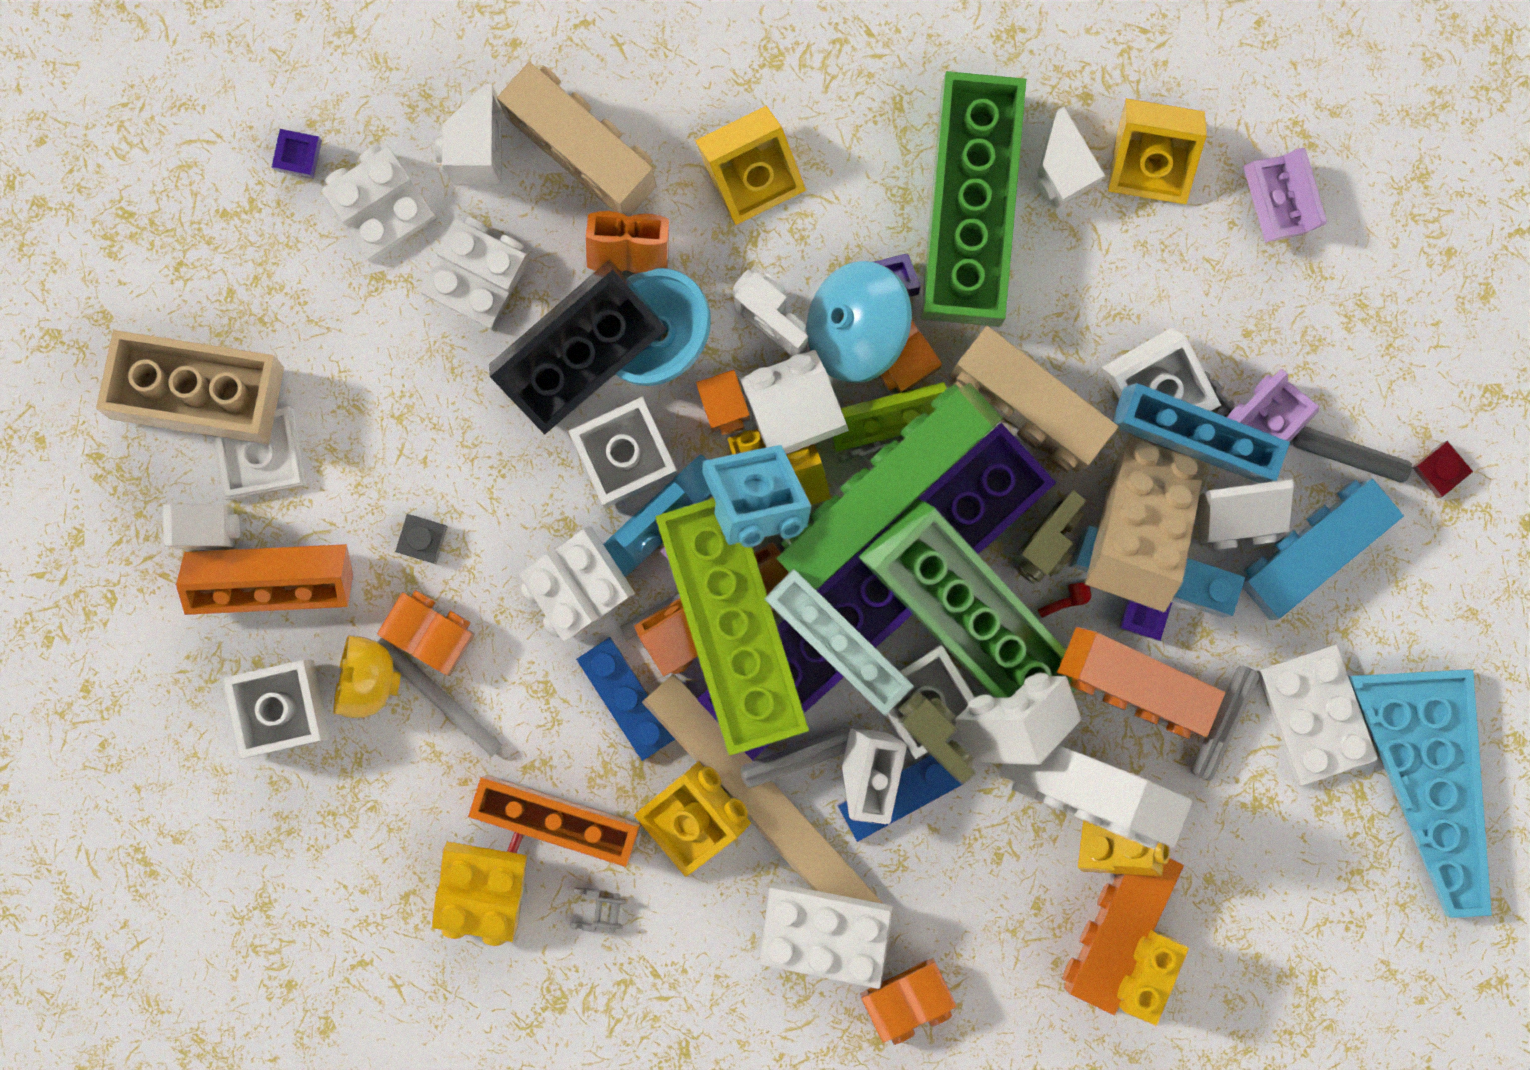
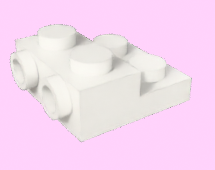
M379 146L369 148L360 155L359 160L361 164L350 171H347L346 168L335 170L326 177L325 182L327 186L321 189L333 210L346 226L369 262L437 219L389 146L382 150Z
M467 216L465 221L462 222L454 218L436 252L438 258L419 292L493 330L529 263V259L526 254L521 252L524 245L515 239L502 235L501 239L497 240L486 234L488 227L478 220Z
M748 269L733 287L736 291L734 294L735 311L791 357L803 353L807 349L808 335L804 332L807 327L790 312L783 316L786 312L787 297L783 294L785 287L770 274L762 277L756 271L752 273Z
M591 526L584 528L560 547L545 554L519 574L523 581L521 585L523 595L531 603H538L545 614L543 623L546 630L552 636L560 637L563 642L580 634L636 594Z

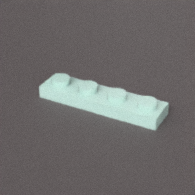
M794 569L764 598L884 716L914 687Z

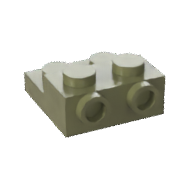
M1074 490L1059 499L1012 558L1019 564L1015 570L1032 584L1040 583L1047 575L1050 577L1053 574L1057 575L1072 557L1067 551L1073 542L1065 537L1064 534L1071 532L1082 519L1085 513L1080 508L1086 501Z
M915 692L899 708L903 715L897 721L957 781L965 784L976 773L968 765L974 758L957 741L951 740L948 744L945 742L957 730L950 722L955 715L938 698H933L929 701L920 692Z

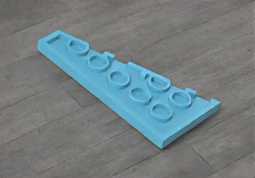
M1473 669L1348 676L1445 916L1450 918L1492 916Z

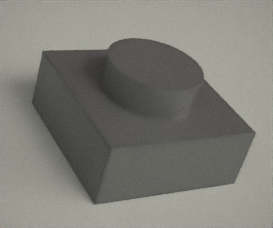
M407 514L395 552L436 564L448 526Z

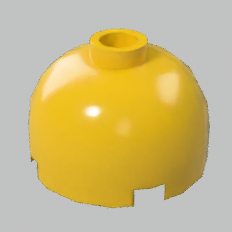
M347 636L339 666L341 668L339 683L336 682L333 714L342 715V717L365 718L375 715L385 706L389 695L397 696L401 672L393 671V658L387 648L378 641L361 636Z

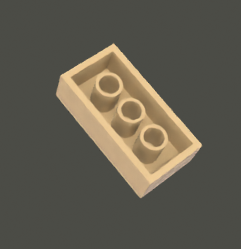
M529 61L497 96L506 119L612 211L622 213L628 217L631 216L657 187L654 176L655 170L650 165L653 160L637 145L629 148L620 139L622 133L609 120L604 118L599 122L589 112L592 109L591 106L579 94L573 92L569 96L559 86L561 80L549 68L543 65L538 69Z
M988 325L950 374L955 380L953 385L956 384L959 388L971 383L1003 418L1000 423L1004 424L1006 420L1019 429L1017 432L1019 438L1033 448H1036L1038 445L1051 453L1049 460L1066 473L1070 469L1078 473L1089 466L1119 427Z
M113 330L96 409L110 420L269 445L284 366L274 355Z
M1128 436L1112 468L1085 582L1086 585L1162 612L1166 611L1183 582L1205 462Z

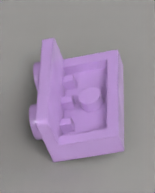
M1305 148L1295 149L1284 156L1252 161L1243 166L1265 243L1302 236L1327 223Z
M1280 369L1273 377L1271 375L1264 377L1254 390L1255 396L1246 405L1242 403L1237 405L1227 418L1290 442L1319 412V406L1288 382V373Z

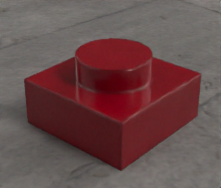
M1448 441L1442 442L1412 467L1437 498L1445 496L1473 473V470Z

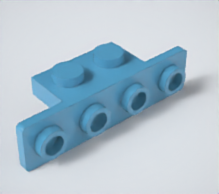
M698 455L679 475L671 480L603 543L624 577L630 574L663 543L655 516L703 502L713 497L702 473L703 461L708 460L704 455Z

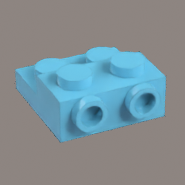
M782 445L703 461L702 473L716 502L714 514L729 545L741 543L744 547H753L762 542L766 536L780 534L783 538H793L800 534L804 528H807L811 504Z

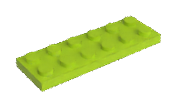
M712 498L655 517L728 755L731 756L808 732L809 729L770 604L764 599L767 594L752 547H744L741 543L728 544L714 514L716 502Z

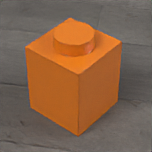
M734 369L696 382L712 433L720 430L722 436L745 428L743 422L750 420V414Z

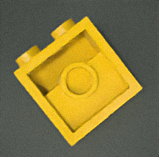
M697 761L634 814L635 818L685 877L732 843L752 824L747 818L748 811L744 803L737 798L731 799L721 787V777L718 772L712 767H704L700 761Z
M1083 820L1078 869L1083 872L1162 876L1163 864H1167L1169 860L1170 846L1158 842L1156 848L1152 849Z
M446 841L442 854L439 886L435 893L432 928L441 930V933L450 939H459L464 937L465 934L482 937V941L490 946H500L506 941L513 942L519 925L528 855Z
M1150 930L1148 937L1143 936L1136 946L1133 959L1137 963L1132 975H1126L1120 984L1117 998L1121 1000L1119 1007L1125 1013L1157 1026L1190 948L1160 931Z

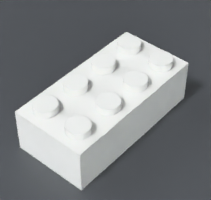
M1059 745L1055 747L1040 765L1004 763L999 776L1014 781L1011 790L1152 849L1156 848L1158 842L1172 848L1175 847L1193 800L1151 781Z

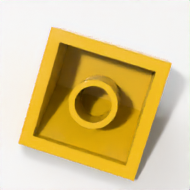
M1126 98L1116 133L1108 192L1187 205L1207 137L1205 111Z
M767 105L695 140L706 169L735 226L807 191L783 128Z

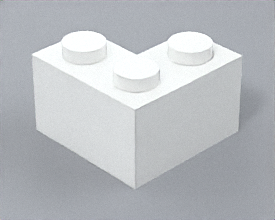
M1044 673L1035 674L1024 681V685L1010 698H992L990 695H982L972 699L968 703V707L955 719L966 750L974 758L971 762L1040 765L1082 720L1067 677L1048 676Z

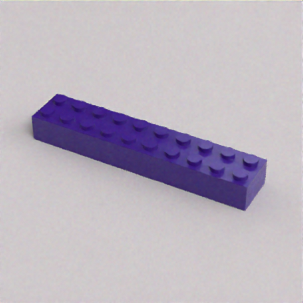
M1000 423L918 498L935 508L965 542L979 554L1057 482L1010 431ZM899 516L816 590L874 648L878 647L913 615L859 558ZM784 619L777 626L802 710L805 713L844 676ZM707 689L697 700L718 722L712 699ZM771 743L744 752L753 761Z

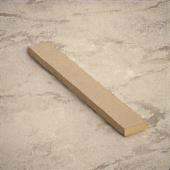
M674 673L642 701L696 762L700 761L704 767H712L718 772L721 777L722 789L731 799L737 798L744 803L748 811L747 818L812 890L884 904L772 781L753 788H748L744 784L740 768L753 761L745 752L731 756L728 755L719 723Z

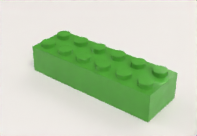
M945 72L941 86L920 320L1000 327L1006 319L1026 78Z
M971 383L961 388L956 384L948 387L931 403L935 411L930 416L924 412L912 420L900 432L905 438L900 444L895 439L882 448L870 460L875 466L871 471L865 467L860 472H857L840 488L845 494L842 498L836 494L830 500L828 499L810 516L815 521L813 525L808 522L807 528H804L800 534L793 538H786L781 543L786 550L777 557V560L789 573L794 569L817 590L1000 423L1003 418Z
M919 498L859 556L867 567L993 698L1012 697L1024 685V681L1035 674L1044 673L1048 676H1064L1057 672L1066 649L939 512ZM1067 677V680H1068L1069 685H1070L1072 679H1070V678ZM1071 688L1072 694L1076 691V689Z

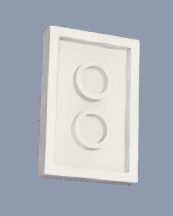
M1332 644L1257 670L1298 786H1304L1378 760L1337 644Z
M773 882L769 887L759 965L880 989L883 980L893 906Z

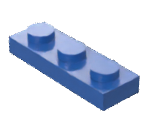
M611 637L576 659L641 761L675 740L642 703L649 695Z
M931 754L904 768L901 771L890 824L963 784L957 781ZM847 800L837 805L857 842L890 825L852 820L849 817Z

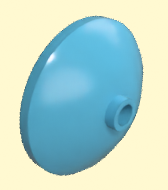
M857 261L846 264L835 270L823 281L811 302L807 316L806 332L810 351L816 350L829 376L849 383L866 382L883 374L899 358L909 337L912 320L911 303L903 282L889 268L869 261Z
M656 268L651 271L637 273L628 278L667 328L665 332H669L667 337L661 341V336L665 333L663 332L615 374L626 382L640 386L663 384L687 371L702 353L707 343L711 326L709 304L701 288L681 272L666 268Z

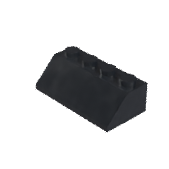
M609 259L489 364V377L545 435L665 332L667 328L639 291Z

